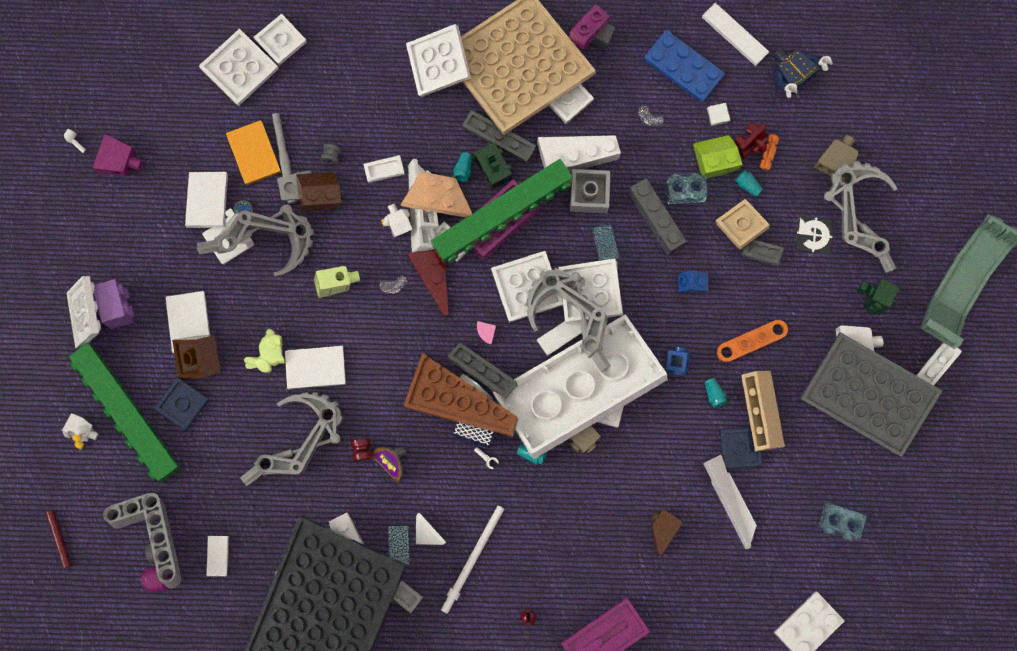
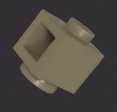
M589 426L569 439L571 441L570 446L577 453L579 451L582 454L585 451L589 453L597 446L594 442L601 436L592 426Z

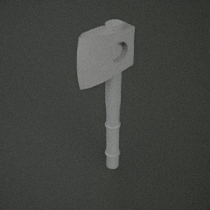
M274 113L272 114L283 176L277 178L281 202H287L289 205L299 202L296 174H310L311 171L292 174L280 114Z

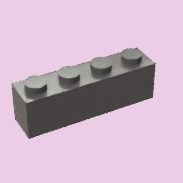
M645 178L630 187L628 195L667 256L684 247L687 241L648 180Z

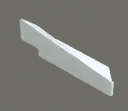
M413 159L408 165L409 189L420 172L430 173L418 165L417 159ZM410 208L412 252L433 250L431 240L435 238L434 230L439 227L437 212Z
M719 455L703 464L745 549L751 548L756 523L730 473H727L722 456Z

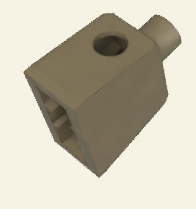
M848 135L844 136L842 142L835 139L815 164L814 168L831 176L841 167L842 163L846 162L848 165H852V162L856 161L858 156V150L852 148L855 139ZM844 173L841 178L842 182L846 184L851 176L849 173Z

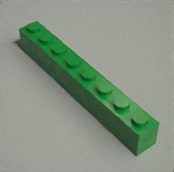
M558 159L432 239L431 245L443 263H451L463 251L466 253L472 250L477 242L488 240L491 237V233L496 230L500 232L507 227V223L513 220L515 222L522 218L524 212L528 210L531 212L539 207V203L543 200L549 201L552 199L557 191L568 189L571 186L573 176L562 160Z
M87 343L69 356L72 361L70 363L71 367L76 372L81 373L83 376L81 380L87 388L91 387L94 391L92 394L94 399L98 403L102 402L105 407L103 409L104 413L108 418L114 419L116 422L114 426L120 434L124 433L127 437V440H125L127 445L132 450L135 448L139 454L136 456L142 465L146 464L150 469L148 471L150 477L154 481L164 482L179 471L181 467L94 346Z

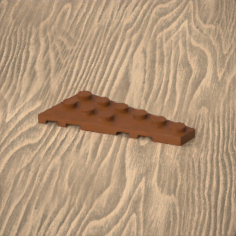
M422 353L404 403L406 409L513 437L518 422L517 416Z

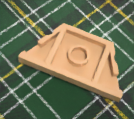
M426 172L418 174L401 203V206L459 217L467 218L472 215L456 178Z

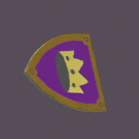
M387 447L376 448L372 452V457L397 483L400 481L403 475L400 457L406 453V450L403 447L396 448L395 450Z

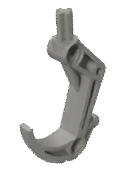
M853 161L852 165H848L844 162L831 175L832 187L830 191L824 193V198L827 201H832L842 210L843 241L873 254L874 257H878L885 273L891 272L896 267L889 254L888 241L879 237L865 223L862 224L856 219L852 185L862 179L875 177L885 181L892 191L897 190V187L885 172L883 173L876 166L872 167L870 163L865 162L861 164L860 161ZM849 173L851 180L845 184L842 182V175ZM840 192L841 204L834 198ZM857 225L860 226L859 229H860L863 233H860V232L857 231ZM878 241H882L884 245L880 251L875 250V244Z
M290 205L281 206L280 211L271 217L249 211H240L232 216L222 232L214 240L197 243V251L199 255L217 252L218 254L231 252L238 244L251 237L252 233L258 229L288 234L292 248L291 257L283 269L274 272V276H278L293 270L304 261V257L308 256V248H311L313 245L310 236L314 234V230L307 221L308 218L297 216L292 212ZM283 215L284 221L275 218ZM297 226L301 229L300 235L296 233ZM224 239L229 242L228 249L223 247L222 242Z
M557 268L541 272V278L532 282L533 288L528 291L529 298H527V314L535 332L538 331L535 323V314L538 306L546 298L556 293L581 312L582 347L586 355L594 360L601 373L607 371L611 365L602 352L608 320L605 311L581 295L579 283L582 281V278L578 272L569 275L564 274ZM551 280L557 281L554 286H548ZM576 284L577 292L569 288V286ZM589 343H596V347L594 349H587V345Z
M309 392L299 395L295 394L278 402L277 405L280 408L289 403L306 404L316 412L320 419L301 448L293 451L289 449L274 455L259 456L257 461L254 462L255 466L240 477L243 483L249 486L261 475H302L318 446L331 442L334 444L340 443L341 437L337 432L343 417L338 408L339 403L337 401L331 402L329 401V396L324 394L319 396V393L316 392L309 394ZM326 411L333 412V417L330 420L323 418ZM326 430H328L331 435L330 439L321 441ZM293 454H296V456L293 459H287L293 457ZM265 459L271 461V466L268 469L262 468V462Z

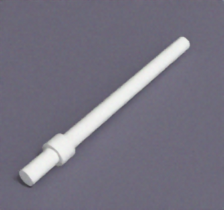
M496 507L456 583L448 591V597L441 611L448 614L454 601L458 600L459 592L502 515L504 508Z

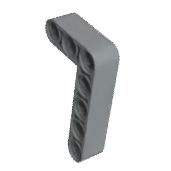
M148 493L107 507L103 517L113 528L118 529L146 520L158 578L167 588L177 587L181 582V574L165 504L155 493ZM157 501L155 506L150 507L153 502ZM138 508L135 513L131 514L133 509ZM118 514V517L112 520L113 516ZM161 519L159 524L154 525L156 520ZM165 537L162 543H158L160 538ZM169 555V558L162 562L164 556ZM173 573V577L170 580H166L167 576Z

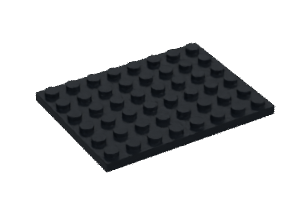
M299 516L245 651H373L407 565L305 516Z

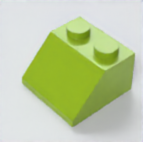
M730 135L693 143L702 179L739 171L743 165L738 147Z

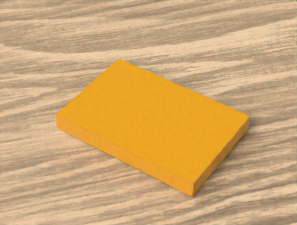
M261 120L226 133L246 186L281 173Z

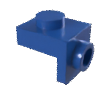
M692 270L679 273V292H708V273Z

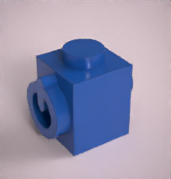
M675 346V349L668 350L666 369L669 370V374L684 376L689 371L691 351H686V347Z

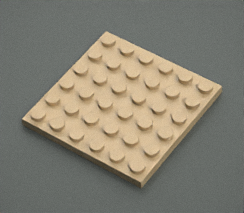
M516 0L461 36L471 76L470 79L462 82L503 135L596 74V70L539 0Z

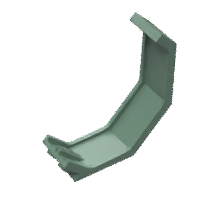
M989 214L986 216L956 255L932 295L920 327L922 330L953 349L961 346L964 339L960 335L966 317L991 274L1010 250L1017 245V228L1004 224L1003 220L999 217H993Z

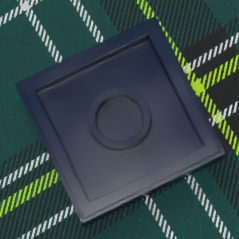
M177 377L154 409L187 431L209 399Z
M751 428L719 430L721 454L726 469L763 466L761 451H755Z

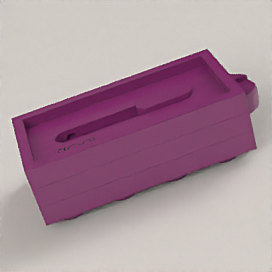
M513 179L484 206L519 184ZM539 207L531 212L529 210L524 212L523 217L515 222L513 220L510 221L502 231L497 232L496 230L491 233V237L488 240L477 242L474 244L475 247L472 251L482 261L486 260L539 212Z
M624 598L564 639L560 644L565 651H623L650 631L628 598Z

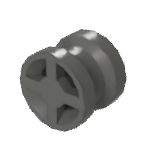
M324 144V152L320 160L328 164H338V155L342 149L333 144Z

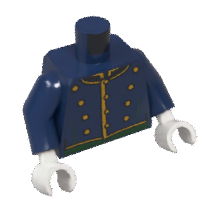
M781 48L774 55L780 62L774 70L776 87L785 92L786 96L790 98L792 93L797 94V89L818 73L819 67L827 71V64H833L831 57L824 56L821 58L800 52L799 50H795L792 54L788 55Z

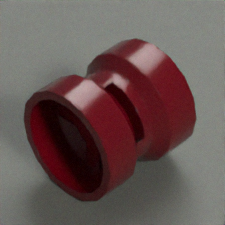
M370 439L351 441V447L354 449L353 461L372 459V452L369 450L371 445Z

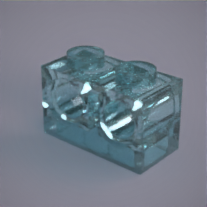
M692 173L689 176L681 177L680 174H675L668 177L666 180L667 204L705 202L707 199L706 176ZM697 184L700 187V190H693L691 188V185ZM678 185L681 191H674L672 186Z
M828 503L824 506L819 527L824 528L823 532L835 535L836 532L842 534L843 539L854 541V539H861L867 516ZM831 514L834 515L837 519L835 525H832L829 522V516ZM849 521L855 524L853 532L848 529Z

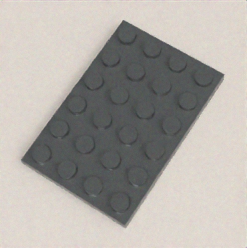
M839 332L800 399L902 457L942 393V390Z

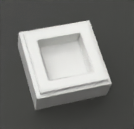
M726 103L707 107L711 126L730 122Z

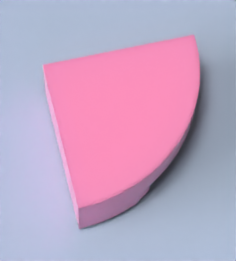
M477 321L479 336L485 343L491 345L496 326Z

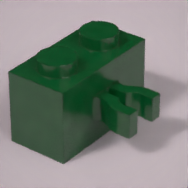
M494 142L474 152V158L491 189L511 180L513 172L510 163H505L503 159L504 153L501 147H496Z
M881 279L873 286L863 281L857 291L867 295L863 304L867 311L874 315H880L891 307L900 287Z

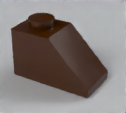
M664 509L660 510V512L656 511L650 519L653 522L650 527L655 551L659 556L663 554L683 523Z

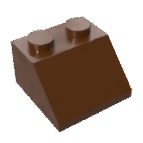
M334 172L296 174L300 212L339 208L341 204L340 188Z
M199 335L172 340L179 378H204L221 373L216 348L217 343L214 335Z

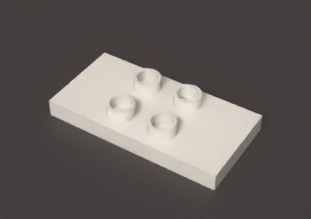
M626 314L606 325L602 352L611 365L607 371L601 373L594 360L588 358L583 350L581 340L514 379L517 381L518 386L506 399L493 391L498 404L518 417L515 431L533 459L668 380L667 373ZM591 342L587 345V349L592 350L596 347V343Z

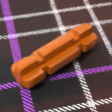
M770 134L768 136L767 150L763 153L762 158L764 159L760 162L762 170H770L772 163L770 162L773 161L777 148L775 145H778L779 141L777 135Z

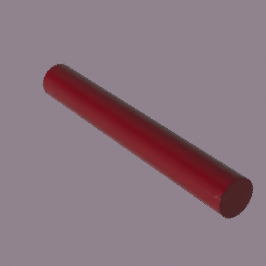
M54 510L47 511L46 516L63 569L71 566Z

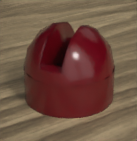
M530 609L524 610L520 615L521 622L525 625L534 624L536 621L535 612ZM526 612H530L531 622H527Z

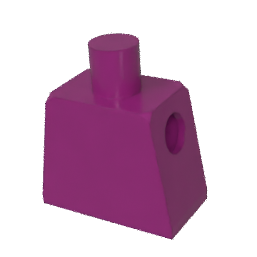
M104 134L93 169L99 174L126 177L129 175L131 168L140 170L143 160L135 158L136 152L131 146Z

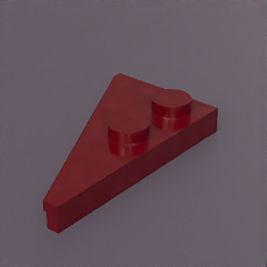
M436 251L409 252V259L422 278L438 308L445 317H449L445 263L442 262Z

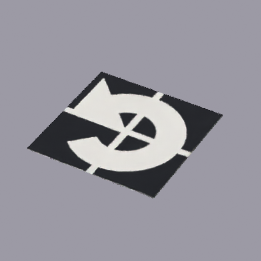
M799 215L795 250L831 254L834 220Z

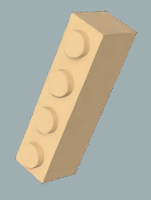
M755 371L741 375L755 451L785 447L771 371Z

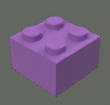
M115 279L94 285V296L101 322L110 329H115L134 323L132 317L135 316L133 307L129 306L128 303L130 294L127 287L124 288L123 284H120Z

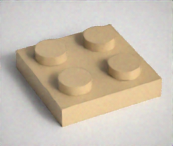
M746 199L716 220L717 226L739 250L770 228L768 222Z

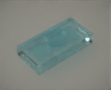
M612 226L593 227L592 232L599 260L616 259V261H619Z
M389 526V557L409 566V526Z

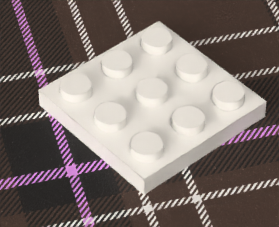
M456 24L406 43L419 96L423 97L471 78L459 27Z
M240 29L199 65V68L237 106L241 105L279 69Z
M546 251L491 268L509 323L528 317L527 298H529L528 291L533 288L532 282L541 278V272L552 270ZM551 280L548 286H554L556 280ZM556 293L546 298L538 306L536 314L563 306L561 296Z
M616 259L559 267V270L564 274L571 275L574 272H578L581 275L582 281L579 283L581 295L601 307L605 311L607 318L623 315ZM576 284L569 286V288L577 292ZM562 297L566 324L580 322L582 320L581 312Z
M82 276L67 292L75 348H81L99 334L101 329L100 321L96 317L97 302L93 299L94 284L90 281V276Z

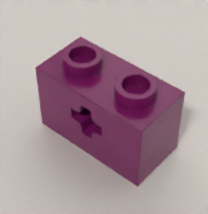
M595 4L573 27L570 32V40L584 51L608 25L610 16Z

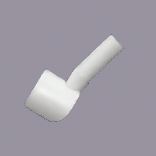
M67 129L64 134L65 140L75 145L84 153L86 149L74 140L77 134Z
M478 447L475 448L474 451L486 461L488 468L494 469L489 465L492 459L499 464L496 458L489 457Z

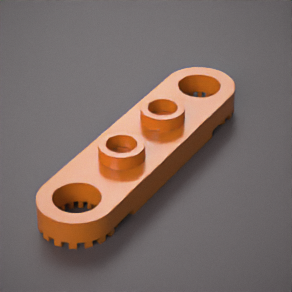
M782 320L772 321L721 344L716 351L717 358L726 363L784 338L788 332V327ZM774 325H780L783 328L781 335L773 332ZM723 348L730 349L732 354L729 358L722 356L721 350Z

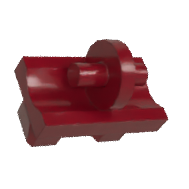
M751 123L746 129V133L750 136L746 139L739 135L734 140L743 158H746L751 152L756 154L758 151L764 153L767 150L765 144L768 142V139L766 138L767 133L764 124L758 126Z

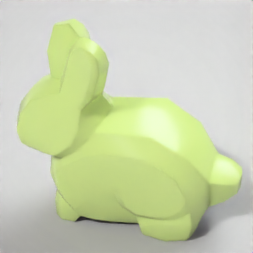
M267 329L266 336L262 338L259 344L260 356L246 357L244 359L246 368H258L261 372L270 373L272 366L285 364L282 337L275 334L272 329Z

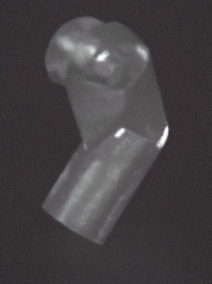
M647 106L639 108L638 116L646 125H663V116H652Z
M401 275L395 282L381 281L379 287L385 294H396L408 280Z

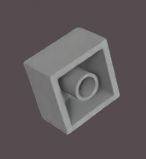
M572 169L571 175L573 180L570 188V212L607 213L610 196V171Z

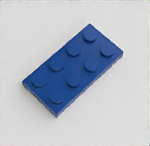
M667 30L643 59L701 103L704 102L725 75L722 70Z

